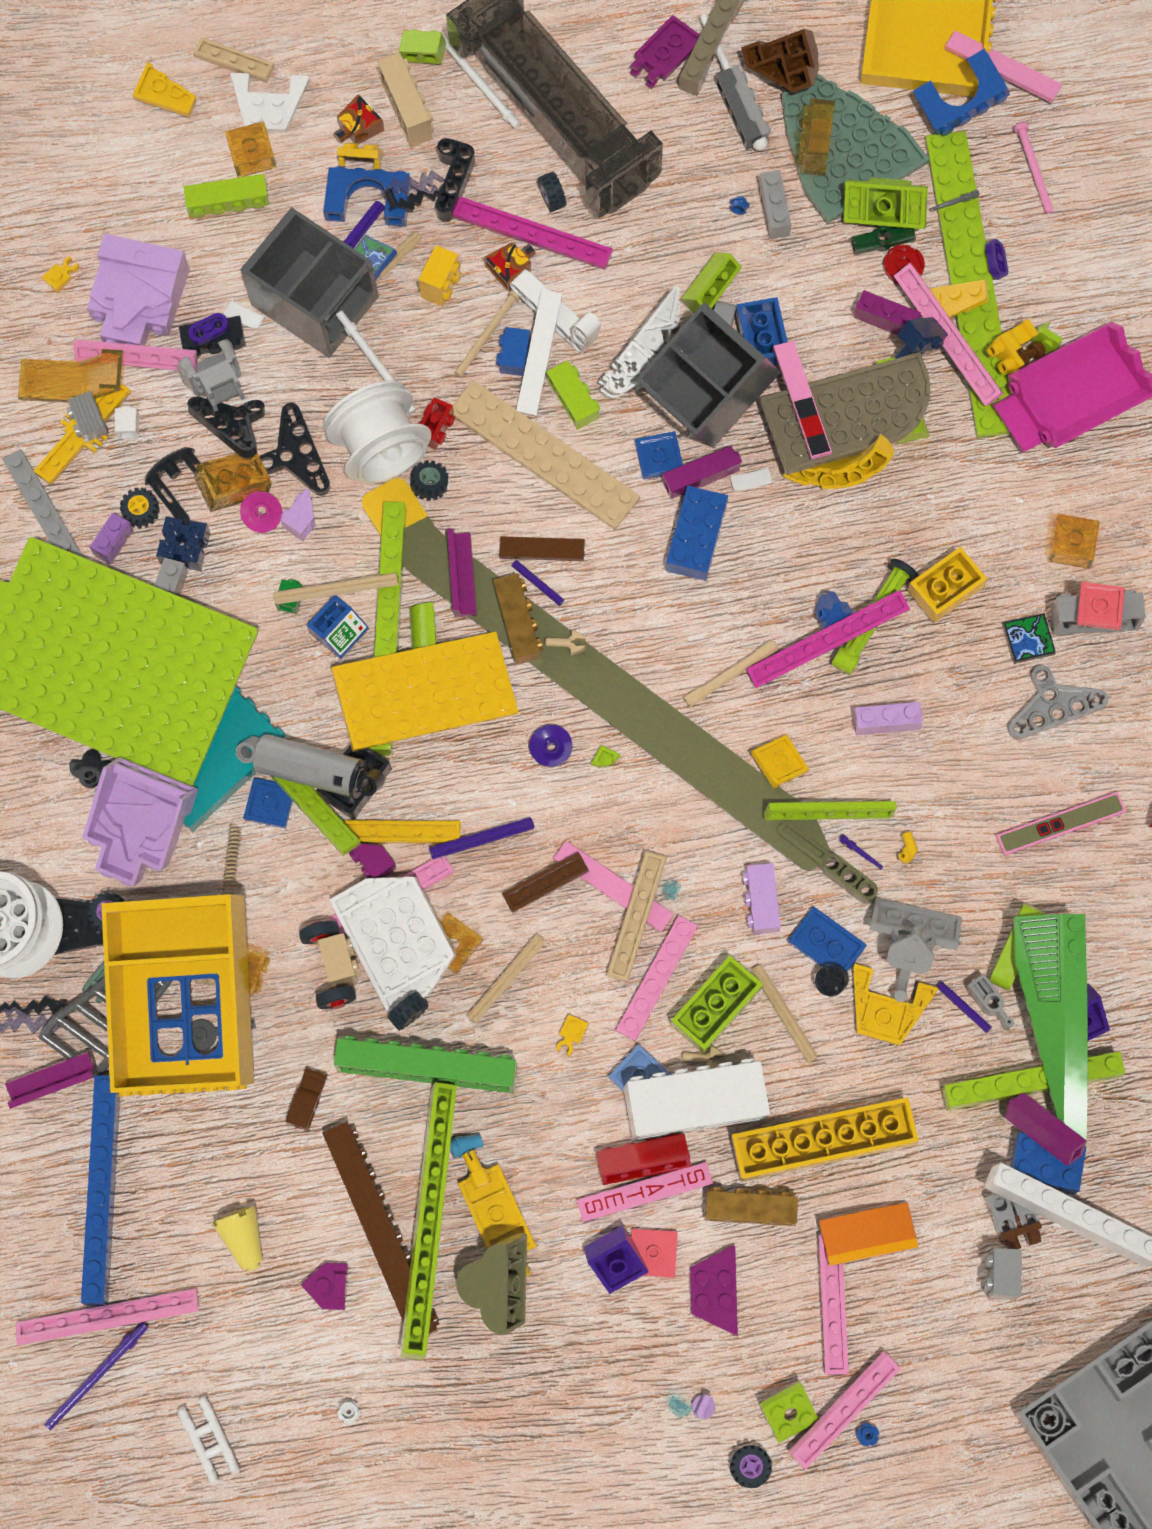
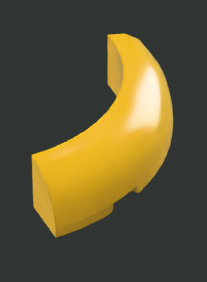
M880 434L872 445L857 455L788 475L784 472L783 477L805 486L808 484L821 486L822 489H840L855 486L881 472L893 458L894 448L889 440Z

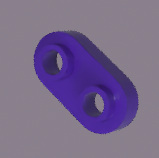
M993 239L986 243L985 254L987 255L989 273L992 274L993 278L1000 280L1008 275L1007 259L1003 244L998 239Z
M214 313L191 325L188 331L189 337L194 344L203 345L226 333L229 323L224 314ZM217 324H222L220 328L215 327ZM199 333L203 334L202 337H197Z

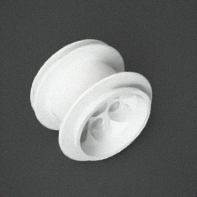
M382 381L360 388L339 401L326 415L323 427L328 441L334 445L347 446L351 454L345 466V474L348 478L366 484L385 482L411 469L425 455L428 448L427 445L431 439V430L423 424H411L406 414L412 405L413 398L402 383L398 381Z
M0 872V976L5 978H22L40 970L55 954L62 938V912L55 897L45 887L27 881L17 874ZM25 908V912H24V914L21 916V912H22V910ZM23 930H25V934H24V936L21 938V934H22Z

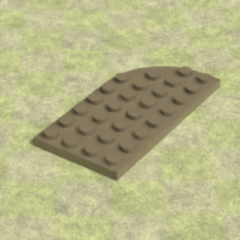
M918 352L809 383L832 451L831 455L814 460L810 459L788 391L785 390L761 397L760 402L785 473L788 475L857 455L872 445L880 434L887 438L891 444L908 436L919 425L926 413L930 397V379L922 355Z

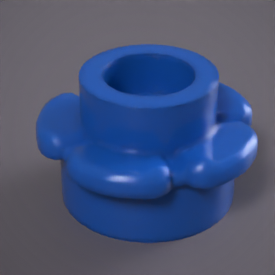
M737 196L730 200V210L735 214L743 215L750 207L747 199L742 196Z
M865 1423L857 1430L856 1435L861 1445L868 1447L869 1445L874 1446L877 1444L879 1430L876 1426Z

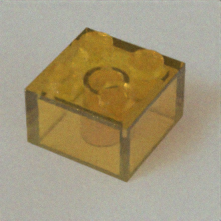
M264 121L225 131L237 178L277 168Z
M1057 514L1053 525L1048 562L1090 569L1095 557L1100 521Z

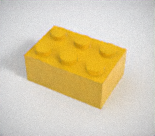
M959 547L911 581L908 592L932 622L935 623L983 589L987 578L963 548Z

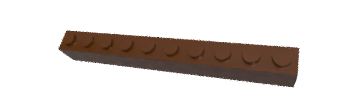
M346 1121L322 1132L404 1323L411 1256L407 1249L403 1251L400 1242L404 1240L399 1229L394 1230L391 1221L395 1219L390 1208L385 1209L382 1203L385 1200V1196L381 1187L376 1188L373 1180L377 1179L372 1166L368 1168L364 1160L368 1157L363 1146L358 1147L355 1140L359 1138L354 1125L350 1127ZM435 1312L431 1313L429 1336L438 1332L436 1326L440 1325Z

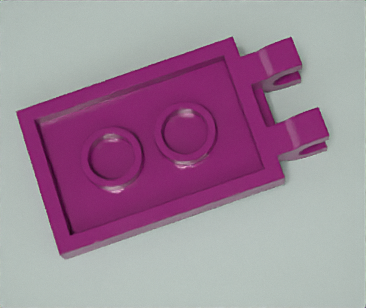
M672 15L635 52L634 58L636 60L630 65L633 68L630 74L637 78L643 68L650 73L646 76L648 81L645 85L652 89L660 77L666 80L691 55L700 34Z

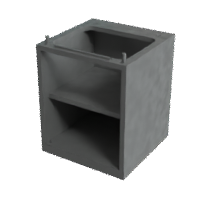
M292 207L240 269L251 306L328 358L332 356L348 336L344 330L345 327L336 314L342 310L351 323L354 322L357 325L379 297L372 261Z
M704 302L635 380L640 384L636 388L638 391L643 386L651 397L684 427L687 426L692 431L688 436L689 438L695 434L714 448L781 372Z

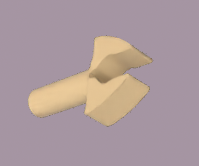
M572 630V636L569 638H546L545 645L568 647L571 650L570 654L572 656L586 649V646H576L574 644L576 641H586V638Z
M710 1047V1052L707 1054L683 1052L682 1060L705 1063L710 1065V1069H714L721 1063L716 1064L710 1059L716 1056L725 1058V1055L718 1049Z

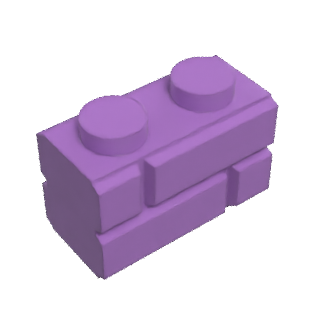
M112 513L89 546L93 555L108 564H112L126 543V538H129L134 531L130 522Z

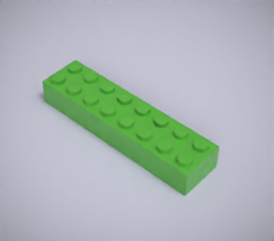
M344 1036L343 1039H337L334 1066L340 1073L430 1084L437 1082L457 1085V1087L512 1094L515 1091L518 1067L516 1060H513L510 1055H499V1058L490 1057V1053L477 1052V1055H472L462 1049L447 1052L446 1048L434 1046L432 1050L423 1049L424 1046L419 1044H410V1047L401 1046L400 1042L395 1041L381 1044L377 1039L367 1038L365 1042L357 1041V1038L353 1036Z

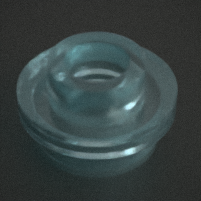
M673 879L671 883L667 882L663 888L662 894H665L664 899L667 901L669 899L674 901L680 891L681 885L677 884L676 880Z

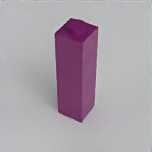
M731 445L662 474V483L671 500L685 494L687 485L700 488L739 472L742 459L739 452L734 451Z
M1024 1092L1018 1097H1013L1006 1105L1005 1119L1062 1163L1069 1166L1082 1156L1087 1142L1086 1139Z

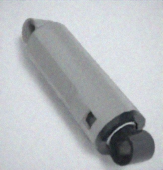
M269 734L263 735L261 738L256 736L248 737L236 748L237 758L243 763L253 762L254 769L259 773L354 799L358 798L361 794L372 796L385 783L383 773L377 769L368 770V763L365 760Z

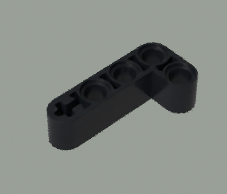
M443 138L437 144L438 157L442 163L450 165L435 206L437 218L442 222H449L453 219V211L460 196H463L475 166L474 148L469 144L450 138ZM456 173H463L460 176L455 175ZM450 190L456 191L455 193H448Z

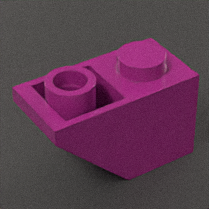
M360 843L359 846L348 853L355 863L360 862L363 866L361 871L367 879L384 878L397 869L394 861L383 846Z

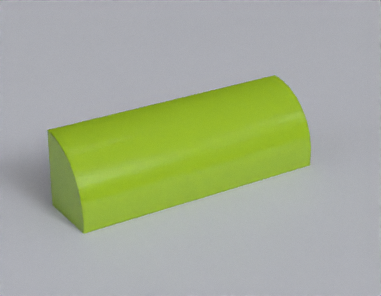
M433 602L411 607L409 609L411 649L436 645L435 609Z

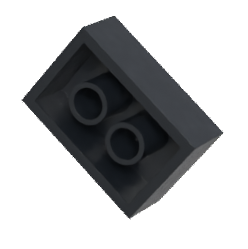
M350 744L343 754L367 761L368 770L377 769L383 773L385 778L392 770L390 762L370 748L352 751ZM321 789L316 790L317 794L325 802L352 820L356 819L372 797L361 794L358 798L354 799Z

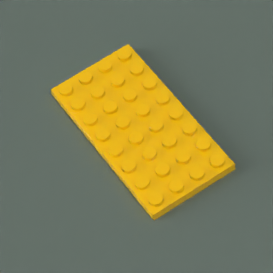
M497 632L331 667L352 751L514 716L519 713Z

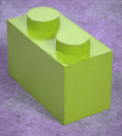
M416 29L411 31L403 30L399 52L403 59H407L411 63L442 64L447 43L442 32L435 30L419 31Z

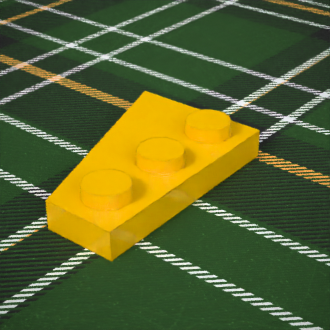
M148 61L132 95L134 100L190 117L197 101L195 95L180 84L170 80L162 71L159 72Z
M986 280L930 289L951 320L957 314L966 313L988 302Z

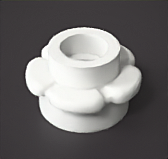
M354 1401L342 1402L338 1410L339 1419L343 1420L346 1424H351L355 1419L357 1420L360 1417L358 1404Z

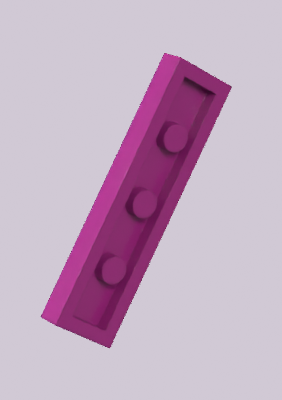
M454 528L447 529L453 612L456 618L477 616L471 533L455 534Z
M90 1052L81 1053L6 1081L5 1086L10 1096V1100L7 1102L9 1108H14L93 1078L97 1069Z

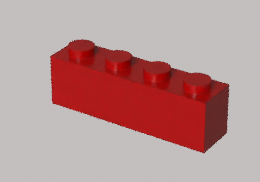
M673 1133L659 1139L649 1138L640 1143L630 1142L616 1148L606 1147L596 1152L603 1185L691 1167L685 1133Z

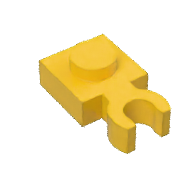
M70 256L64 259L61 267L56 263L42 276L43 281L57 293L72 280L69 274L76 273L80 269L78 263L68 266L72 262Z
M568 1014L559 1033V1036L564 1037V1040L557 1044L556 1051L559 1052L562 1046H567L569 1048L567 1056L570 1057L573 1053V1042L580 1045L589 1023Z

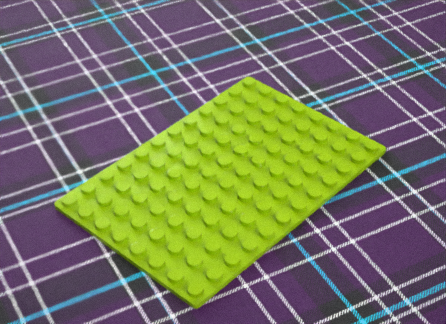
M29 537L0 603V710L115 758L121 757L193 787L258 635V629L34 537Z

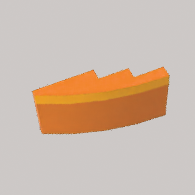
M908 1203L819 1221L830 1266L919 1248Z

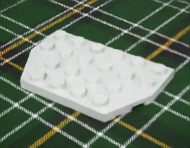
M416 877L368 878L329 900L388 1014L399 1002L414 992H418L423 998L429 996L457 955Z

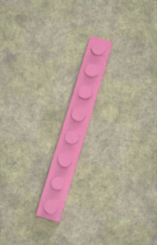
M909 263L894 275L914 306L921 312V316L923 318L934 317L948 333L943 347L983 404L988 406L1003 395L1002 390L913 264Z
M197 1288L16 1322V1342L19 1346L199 1311Z

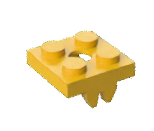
M343 143V146L338 147L337 151L339 166H345L346 156L374 158V169H381L383 149H378L376 144H366L363 147H358V143Z

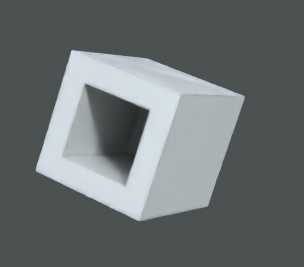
M132 406L115 408V433L118 440L139 439V414L137 409Z

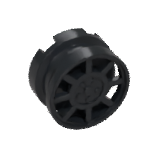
M826 964L817 972L815 977V985L818 991L829 997L839 995L849 982L848 972L840 964Z

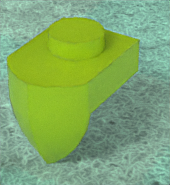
M1046 322L1036 328L1039 334L1032 339L1033 342L1040 341L1048 353L1058 350L1063 340L1062 337L1047 329L1051 322Z

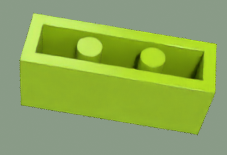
M715 252L681 300L693 313L704 302L712 309L742 266L731 253Z
M567 360L546 371V377L552 390L578 430L599 419L600 406L596 399L592 400L590 397V390L585 382L582 383L579 379L580 374L576 366H571Z

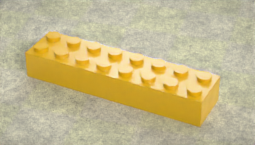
M908 1097L736 1133L731 1136L740 1182L915 1146L919 1142Z

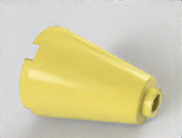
M255 1205L230 1213L223 1219L221 1217L212 1221L213 1227L241 1269L246 1268L247 1272L260 1267L259 1263L263 1259Z

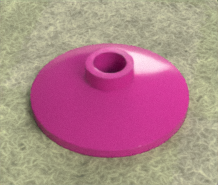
M256 491L246 496L240 507V516L243 523L250 530L265 533L275 529L280 523L282 506L279 500L271 493ZM264 507L266 512L262 514L258 508Z

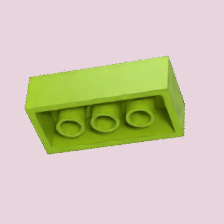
M729 955L671 1020V1026L701 1053L705 1054L762 990L763 983Z

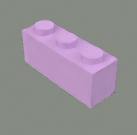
M920 702L856 707L853 715L856 736L920 730L923 724Z
M774 864L747 865L746 872H743L744 886L748 885L749 892L745 894L746 907H750L751 915H747L748 928L753 929V934L779 932L781 926Z

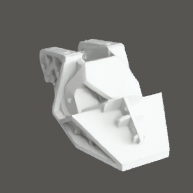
M677 285L668 292L611 364V367L615 369V373L613 374L608 370L598 381L602 386L600 391L606 398L616 399L638 386L639 383L635 379L671 340V331L677 332L680 330V301L678 300L680 288ZM664 333H666L665 341H663L662 336Z

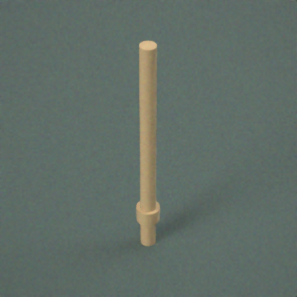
M512 289L508 293L509 297L454 372L458 377H462L515 301H519L520 297Z

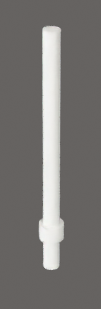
M342 310L338 312L336 316L345 327V332L349 337L352 336L385 381H395L360 335L354 322L351 323ZM413 404L411 405L408 411L409 414H412L416 411V408Z

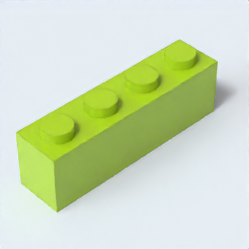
M264 174L183 186L189 217L200 218L208 214L219 215L227 211L239 212L247 208H263L270 205Z

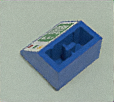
M334 595L307 624L309 634L340 659L369 630V627L357 613L337 595Z

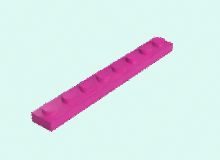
M461 196L453 211V218L605 270L613 253V249Z
M901 590L747 668V671L757 689L909 611L910 607Z

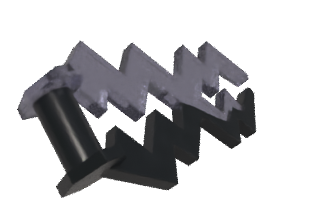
M433 170L430 171L428 177L422 173L419 183L408 175L405 178L404 184L394 177L389 187L385 188L381 193L382 195L385 194L389 202V211L397 208L413 211L415 204L421 205L424 195L435 201L442 185L439 189L435 185L432 186L433 180L436 179L443 182L445 179ZM426 185L432 186L431 191L426 188ZM410 187L417 191V196L410 193L408 202L402 197L397 202L393 193L394 191L398 195L402 191L408 195Z
M45 996L39 1004L33 1000L25 1009H22L15 1000L10 1006L4 1002L0 1006V1014L5 1011L6 1016L9 1018L3 1025L0 1023V1032L3 1033L10 1026L15 1033L21 1024L25 1023L34 1035L41 1027L44 1028L48 1021L42 1014L33 1022L29 1017L33 1009L40 1015L48 1006L54 1014L57 1008L60 1011L69 1004L65 1002L57 1003ZM14 1010L18 1014L15 1020L10 1016ZM57 1024L53 1031L50 1033V1036L55 1031H57L61 1026Z

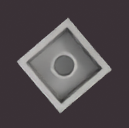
M992 1249L984 1258V1270H988V1277L984 1279V1293H987V1299L1016 1300L1021 1297L1022 1250Z

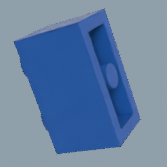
M505 327V333L500 335L499 342L502 352L497 354L496 365L500 366L501 374L524 376L531 340L530 330Z

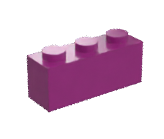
M863 290L854 313L855 319L896 335L908 320L919 319L921 316V312L865 290Z

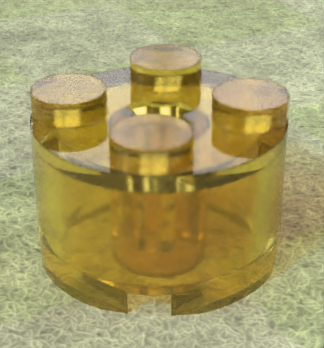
M247 947L249 995L254 996L255 993L260 994L263 985V979L260 977L262 972L267 973L270 958L267 957V953Z

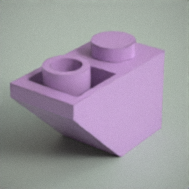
M307 488L303 493L300 492L296 496L290 509L287 508L281 516L283 528L301 541H304L316 526L310 490Z

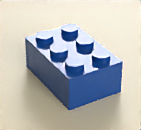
M778 297L737 304L736 319L740 335L774 366H778L773 346L788 342Z
M1019 1132L1015 1137L1011 1168L1058 1191L1076 1194L1080 1191L1087 1146L1084 1147L1081 1157L1069 1166H1066L1025 1133Z

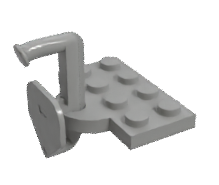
M876 897L870 930L892 935L894 943L890 945L887 961L892 967L901 969L897 990L894 994L896 1001L904 1002L907 999V984L911 972L923 974L931 969L934 959L932 950L935 945L945 949L957 950L962 917Z

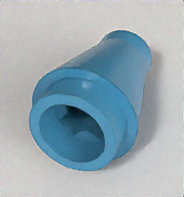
M480 1134L453 1137L450 1144L452 1157L460 1159L465 1153L469 1154L470 1151L483 1147Z

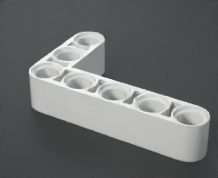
M525 269L510 283L511 289L536 313L541 290L550 291L533 274ZM561 302L555 331L576 351L583 353L597 339L601 322L591 312H587L579 319Z

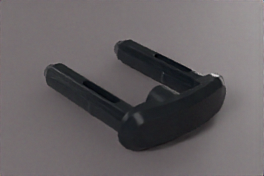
M183 447L166 455L145 476V485L151 486L174 518L182 519L184 525L190 524L189 515L160 479L161 475L165 472L171 479L177 478L181 474V470L177 467L178 463H186L214 501L220 504L225 502L224 492L194 455L195 449L190 447ZM194 465L198 466L201 472L205 475L206 479L202 478V476L196 470ZM160 489L164 490V492L170 498L172 503H169L164 495L160 492Z

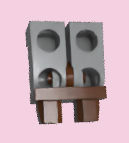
M998 1194L984 1198L986 1206L991 1213L1000 1242L1004 1241L1007 1249H1021L1018 1236L1025 1234L1029 1246L1041 1242L1039 1229H1042V1226L1039 1222L1038 1214Z

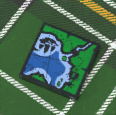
M1045 613L1003 622L1002 625L1013 664L1056 654Z

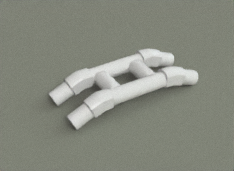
M203 1396L197 1401L208 1421L207 1424L196 1429L185 1407L179 1408L177 1413L201 1461L209 1483L213 1486L218 1484L219 1480L210 1458L222 1453L232 1475L239 1473L240 1469L206 1396ZM213 1431L218 1444L205 1450L200 1437Z

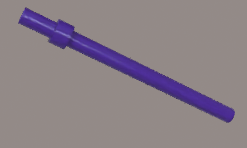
M142 1322L130 1335L127 1334L121 1340L120 1346L44 1425L51 1431L128 1349L131 1350L137 1344L136 1341L149 1327Z

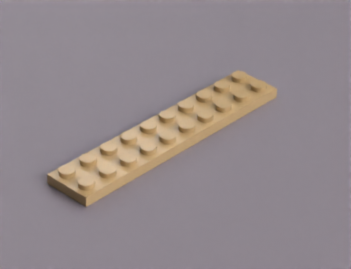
M473 380L453 404V415L456 416V420L612 529L616 530L640 500L639 494Z

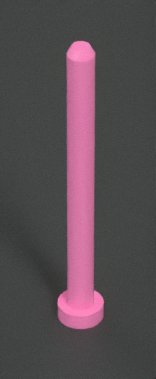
M1026 122L1019 123L1014 127L1015 134L1020 136L1045 212L1050 214L1053 212V207L1027 134L1028 124Z

